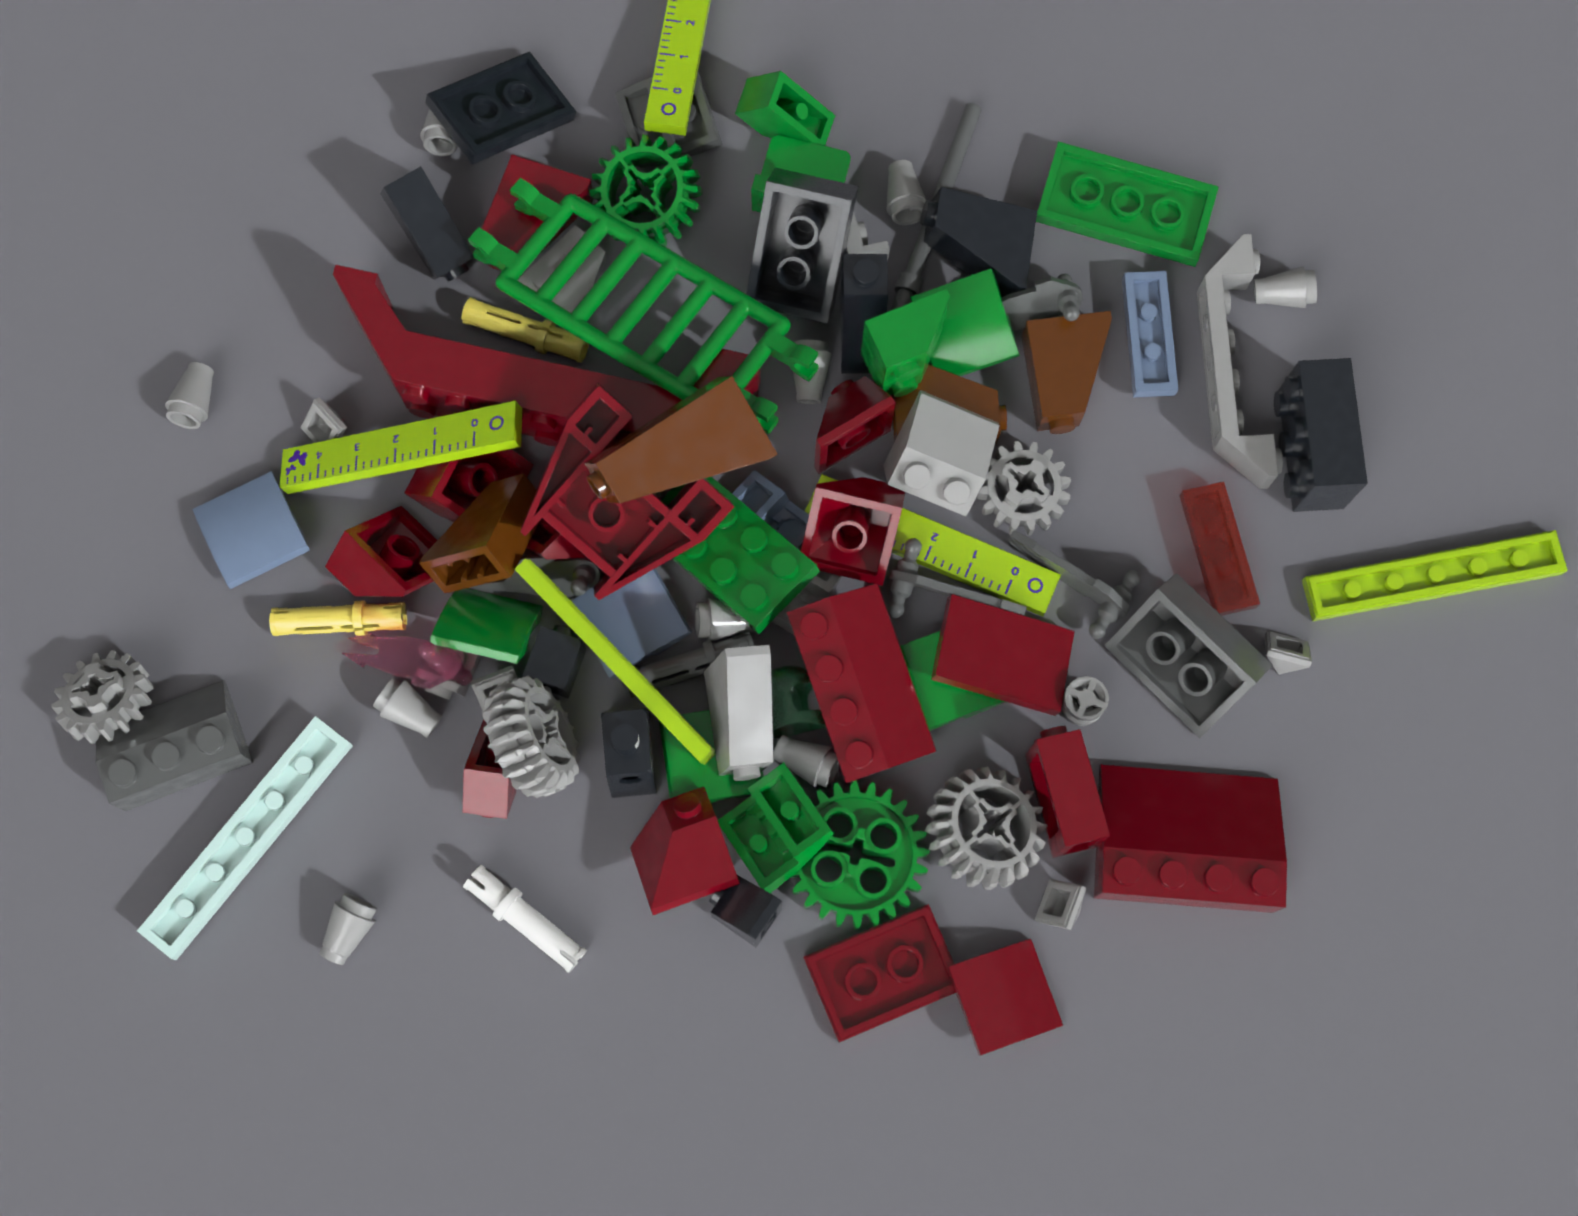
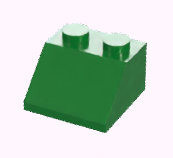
M947 289L865 321L861 355L874 383L889 395L894 394L895 397L907 395L914 391L918 384L921 383L943 330L950 299Z

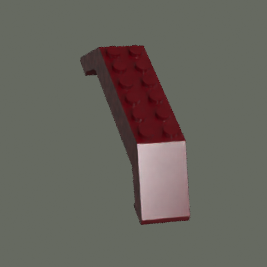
M335 265L333 276L352 313L404 405L415 416L430 419L434 418L435 415L445 416L516 401L522 407L521 434L533 436L534 440L541 444L556 446L568 415L593 387L599 383L631 411L633 415L604 448L606 450L682 401L657 385L406 331L392 310L393 306L378 273ZM722 349L694 384V387L701 389L718 377L732 376L748 354ZM760 369L744 388L756 397H758L760 391Z

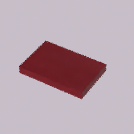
M951 594L946 602L931 680L1056 716L1061 712L1075 631Z
M929 904L803 957L838 1043L956 993L947 967L954 965V961Z

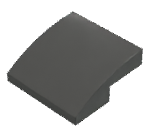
M699 72L697 73L686 136L644 130V119L653 77L615 92L628 136L632 138L636 146H639L642 134L650 137L652 146L659 136L666 139L668 147L677 143L682 148L681 156L687 154L694 156L723 145ZM651 162L640 164L638 166L641 168L660 165V163Z

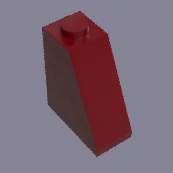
M512 154L482 229L491 234L498 243L518 253L543 223L537 217L526 215L515 209L514 203L518 198L511 195L510 189L519 178L524 179L533 185L539 193L558 204L564 196L570 193L576 194L592 204L593 198L589 195V190L592 189L591 179ZM573 213L542 251L579 216ZM491 264L488 265L489 267H491V268H493V269H496V270L501 271L500 269L496 268L495 266H493V265H491Z

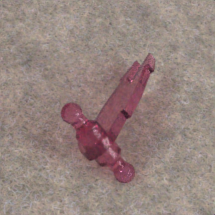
M373 633L362 636L349 637L348 639L358 644L379 649L376 655L342 652L343 655L362 668L368 665L397 677L412 679L411 683L416 687L431 689L447 680H456L457 684L467 686L473 677L471 672L464 668L461 657L457 652L450 648L435 646L430 641L406 636L377 637Z

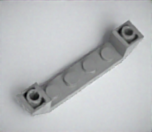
M1243 234L1204 276L1197 290V301L1213 451L1259 489H1268L1278 474L1282 472V452L1280 448H1275L1274 434L1239 436L1242 435L1244 430L1243 412L1241 409H1236L1235 395L1239 392L1240 379L1238 370L1232 369L1231 355L1235 351V334L1233 329H1228L1226 317L1231 310L1229 291L1246 290L1254 275H1257L1260 270V254L1258 249H1253L1252 235Z

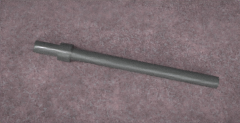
M975 103L966 104L933 197L941 187L953 189L982 110ZM924 225L920 229L906 270L899 274L894 288L897 295L891 310L911 303V296L920 293L923 285L921 275L932 248L923 242L926 228Z

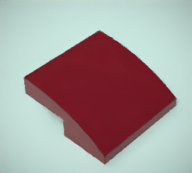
M1031 939L947 967L979 1056L1063 1026Z

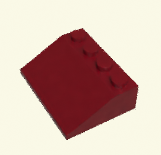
M1100 765L1098 794L1110 837L1096 847L1094 899L1274 913L1286 908L1287 856L1277 778Z

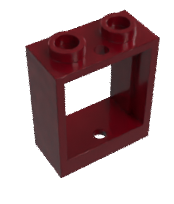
M1057 726L1041 731V738L1034 740L1025 757L1038 805L1043 807L1041 816L1043 823L1047 824L1045 831L1052 857L1056 858L1094 849L1110 837L1081 729L1068 732L1066 726Z

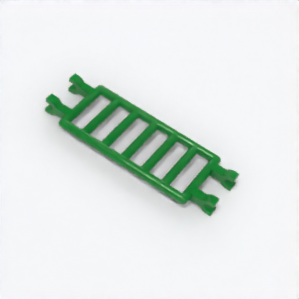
M519 178L510 189L511 195L518 198L514 203L515 209L526 215H533L542 220L543 223L518 253L498 243L491 234L480 227L468 238L469 244L476 248L473 252L475 259L484 264H491L502 271L497 276L495 283L500 291L681 400L699 390L694 387V384L748 316L769 327L732 375L763 430L768 435L779 422V418L774 415L778 410V406L770 400L756 397L744 389L770 355L788 365L793 372L808 382L819 369V365L814 362L818 357L816 350L803 344L798 345L785 337L791 327L787 317L576 194H567L558 204L539 193L533 185ZM573 213L592 224L537 292L518 281L520 276ZM607 233L627 244L572 312L552 301ZM641 254L661 264V267L607 334L587 323L589 318ZM677 274L697 285L642 355L622 344ZM712 295L733 306L678 377L657 365Z

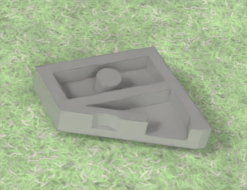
M575 225L527 270L518 281L537 292L585 233ZM597 245L552 300L554 303L572 312L593 287L597 278L601 276L607 259L606 252L599 245Z

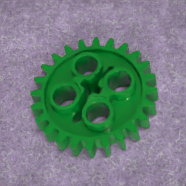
M854 780L851 783L849 793H843L838 783L833 785V797L828 798L821 790L816 792L819 804L816 808L826 823L831 818L840 816L846 818L852 827V831L848 836L843 838L831 836L826 843L847 851L852 849L853 844H859L862 846V854L877 858H889L895 862V866L888 867L879 862L861 858L858 865H853L849 863L850 856L846 853L819 850L790 878L799 877L800 880L792 889L794 895L805 891L809 894L804 903L805 909L812 907L816 903L821 905L820 920H823L831 911L836 913L837 927L842 925L846 916L852 917L855 929L860 928L862 916H868L870 922L875 927L879 924L880 911L883 910L889 918L893 919L896 917L893 905L895 902L906 908L911 904L908 896L905 894V890L917 893L921 890L922 887L913 879V876H923L928 872L926 867L917 863V859H923L930 854L928 849L917 847V843L923 840L927 833L925 831L912 830L911 827L918 821L919 815L914 814L905 817L902 814L907 805L906 800L899 802L895 806L891 804L890 800L893 790L890 788L880 798L875 796L876 787L874 782L870 783L866 793H862L859 791L857 781ZM879 827L890 829L894 834L895 844L888 849H880L872 843L870 838L871 832ZM823 860H833L840 866L841 876L836 881L825 882L816 874L815 868L817 864ZM869 870L876 871L883 876L885 887L878 893H869L861 887L860 876Z

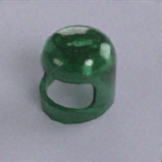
M796 665L772 669L773 739L781 738L782 735L789 737L827 728L821 710L809 709L808 695L814 689L807 669Z

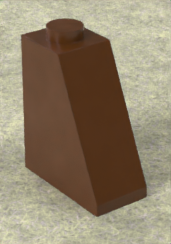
M1111 311L1080 314L1075 321H1068L1064 316L1026 321L1021 338L1037 431L1049 430L1051 434H1064L1073 431L1075 427L1080 425L1086 412L1112 321Z
M928 365L921 383L918 384L914 391L901 397H895L894 394H891L896 402L893 415L894 442L920 390L998 422L1000 426L995 445L997 444L1000 432L1007 430L1006 405H999L998 390Z
M524 473L491 482L421 558L419 564L444 594L512 577L538 525L537 523L526 536L520 532L521 525L536 492V488Z

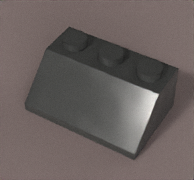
M1177 573L1161 585L1104 645L1199 738L1273 666L1270 661Z
M224 680L140 712L144 716L142 720L131 719L128 722L129 732L125 733L119 728L114 731L113 740L108 741L101 734L96 741L95 761L108 802L124 811L131 810L253 763L233 701Z

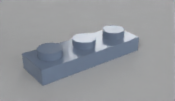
M1166 271L1124 273L1122 288L1133 398L1175 396L1178 392V380Z

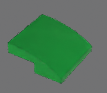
M992 269L911 296V300L914 302L944 289H947L950 295L943 330L930 359L934 367L963 376L1020 356L1012 326L1005 311Z
M468 588L454 591L438 618L431 634L430 644L518 664L528 650L530 634L541 621L543 606Z
M941 631L900 646L930 731L960 718L967 719L1006 703L999 699L931 680Z
M710 711L681 714L715 750ZM659 720L670 798L703 786L711 803L722 799L750 797L751 794L748 788L764 777L763 771L760 772V777L745 781H735L733 774L719 776L716 755L705 765L700 763Z
M784 762L748 788L751 794L749 798L717 820L719 826L760 888L769 893L773 892L801 869L834 834Z

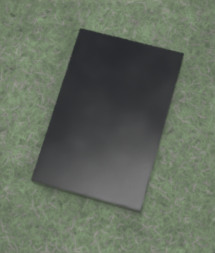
M530 51L427 94L425 102L472 165L573 121L576 115L574 107Z

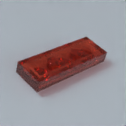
M1224 481L1183 490L1179 497L1211 606L1221 616L1257 608L1260 605L1259 597Z

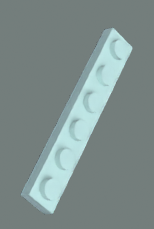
M315 716L139 927L137 932L169 958L177 960L353 745Z

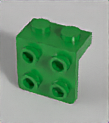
M782 135L773 136L770 140L761 175L755 174L752 184V211L761 213L766 181L775 167L845 183L851 161L850 154L844 150Z

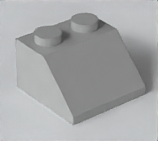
M920 390L883 464L887 485L967 516L986 480L1000 426L999 423Z

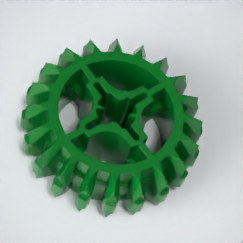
M642 134L639 146H636L632 138L626 137V150L621 152L614 145L610 149L611 153L615 156L611 161L603 157L599 158V163L605 171L604 173H592V179L601 186L590 189L589 195L593 199L598 200L594 204L596 207L649 238H655L658 243L666 247V234L671 233L676 239H681L682 234L677 227L681 223L686 227H693L694 222L687 213L688 211L696 213L701 209V206L692 200V198L703 195V189L699 185L694 184L701 178V175L697 169H690L694 161L689 154L681 156L682 148L677 143L668 147L666 139L659 136L652 146L650 137ZM651 162L666 165L662 170L657 167L649 173H643L636 169V166ZM625 175L628 186L626 191L619 197L620 202L616 204L617 188ZM638 179L653 192L651 197L656 202L655 206L640 193L642 189L637 183ZM677 180L676 197L669 210H667L664 199L666 194L673 188L672 183ZM642 212H651L657 217L656 220L646 223H635L626 220L631 214L635 217ZM610 235L615 241H619L617 238Z

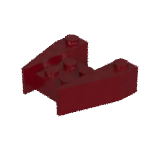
M599 383L593 387L568 415L521 525L520 532L526 536L541 518L549 523L606 573L593 588L594 596L601 600L704 541L734 508V505L705 478L687 483L668 505L655 493L623 503L608 502L606 498L599 499L588 484L586 477L591 473L584 463L603 452L609 442L633 417L632 412Z

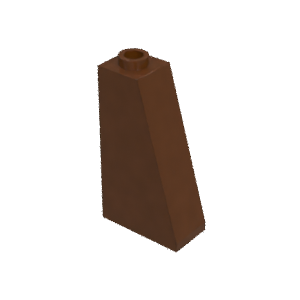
M725 376L711 381L584 464L591 473L586 479L596 496L601 500L606 498L608 502L623 503L766 461L776 456L777 452L733 376Z

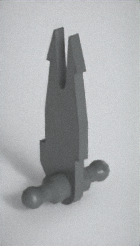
M1066 273L1060 274L1057 278L1050 276L1034 281L1035 287L1001 297L1013 331L1024 329L1028 320L1051 318L1062 314L1066 320L1075 321L1080 315L1079 306L1083 301L1080 287L1073 283L1070 275Z
M1015 530L1010 535L1007 542L1027 558H1031L1046 569L1061 574V581L1101 605L1098 609L1099 617L1089 627V634L1092 638L1100 639L1104 637L1109 624L1116 623L1120 616L1125 617L1129 612V602L1132 599L1131 592L1141 581V575L1138 571H1127L1122 583L1112 588L1098 578L1097 580L1070 562L1037 544L1035 540Z
M916 538L906 541L904 557L898 560L896 570H891L889 579L893 580L890 588L893 597L887 610L892 618H899L903 615L905 599L911 596L913 587L948 597L954 594L1020 615H1025L1026 606L917 575L919 565L916 559L922 549V544Z
M525 555L521 557L518 563L519 565L525 558L533 561L568 598H577L584 595L586 591L597 584L601 576V569L587 557L546 560L539 555ZM516 570L510 578L470 587L471 589L492 594L494 590L538 594Z

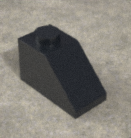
M737 875L740 884L713 893L709 902L714 905V908L710 913L715 920L756 948L782 911V901Z

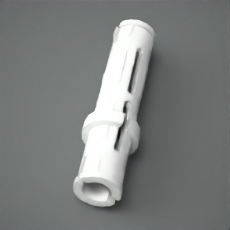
M480 865L471 874L472 879H467L463 888L469 890L494 911L492 916L498 921L506 920L560 964L566 972H571L578 964L579 958L581 959L585 955L587 950L578 945L521 898L522 892L517 888L512 890L487 871L483 865Z

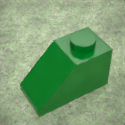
M782 71L747 78L735 111V115L762 136L772 138L775 135H782L823 146L826 145L836 116Z

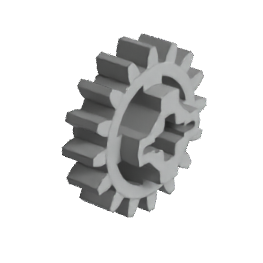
M1015 441L1010 453L1003 446L998 447L996 453L997 460L991 458L986 480L976 497L978 500L988 501L983 506L982 514L995 513L996 519L993 526L997 528L1004 522L1010 524L1009 534H1012L1014 530L1017 531L1018 526H1024L1027 536H1031L1034 532L1035 524H1038L1044 531L1048 530L1051 525L1050 517L1059 520L1064 512L1060 505H1067L1071 495L1062 491L1068 488L1071 483V477H1060V473L1065 467L1064 461L1053 464L1050 460L1054 451L1051 449L1047 450L1043 455L1037 453V442H1033L1029 450H1023L1020 441ZM1020 463H1022V464H1029V465L1016 466V465H1014V464H1020ZM1044 475H1046L1050 482L1051 495L1049 494L1050 490L1044 486ZM995 481L998 483L997 487L1003 490L1004 500L1002 502L997 496ZM1024 483L1031 487L1030 490L1027 489L1023 493L1016 490L1017 487L1023 486ZM1027 510H1031V511L1033 512V513H1026V514H1025V513H1018L1019 511H1027Z
M111 650L106 659H102L98 653H94L92 663L85 665L82 661H78L76 663L78 672L74 675L65 673L62 677L66 680L67 685L55 688L54 693L60 699L52 704V709L58 714L55 718L57 722L74 739L79 741L85 737L90 744H95L99 735L102 734L108 741L113 740L115 730L120 728L125 733L130 731L128 722L131 719L142 720L144 716L139 712L140 706L151 705L152 700L146 693L154 688L147 678L149 676L148 672L139 661L136 662L128 653L120 657L115 650Z

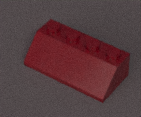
M878 583L830 596L787 612L846 783L937 752Z

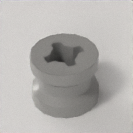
M1089 676L1078 677L1069 684L1064 692L1061 713L1073 725H1091L1100 718L1108 707V690L1096 678Z

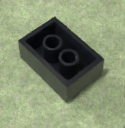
M775 167L766 181L746 294L777 312L827 323L835 306L843 265V254L846 252L859 186Z
M1351 358L1298 361L1289 376H1286L1282 386L1274 394V412L1276 417H1281L1283 432L1279 434L1278 445L1281 449L1282 457H1286L1288 473L1284 475V493L1286 498H1291L1293 512L1344 509L1368 484Z

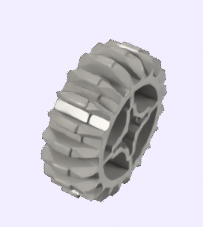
M528 675L522 678L517 677L498 685V688L490 691V696L485 699L486 710L482 712V715L487 723L484 727V732L489 737L490 744L488 747L494 752V762L499 763L502 767L503 776L510 778L512 786L516 790L521 789V792L526 797H547L565 789L567 785L574 782V776L579 774L577 763L580 761V755L576 750L579 742L574 738L572 731L574 727L570 725L567 718L568 713L562 709L560 699L553 697L550 687L543 686V683L538 678L532 679Z
M981 767L976 773L972 769H966L959 774V778L953 776L948 779L944 785L945 789L941 788L934 794L933 799L937 804L930 806L926 814L935 821L926 826L925 832L937 836V840L930 843L929 849L935 851L941 849L944 856L940 858L938 866L943 867L949 863L954 866L951 878L958 879L966 874L967 887H975L981 882L984 890H991L997 887V884L1005 888L1013 884L1015 879L1020 880L1026 877L1029 872L1028 867L1031 868L1038 863L1040 858L1036 852L1042 850L1046 844L1038 834L1045 831L1047 824L1036 821L1035 816L1042 812L1043 807L1031 806L1029 800L1032 799L1034 791L1028 790L1022 793L1019 790L1021 778H1014L1007 782L1005 770H998L992 775L989 767ZM984 798H987L995 802L1000 807L995 808L993 806H990L984 800ZM958 818L963 824L962 836L959 830ZM993 819L996 820L989 827L990 830L980 837L976 836L977 833L984 829L983 826ZM1010 822H1011V825H1012V828H1013V835H1014V837L1012 836V834H1011V832H1010V827H1009ZM971 849H980L983 852H985L989 858L993 856L996 859V861L985 859L977 855Z

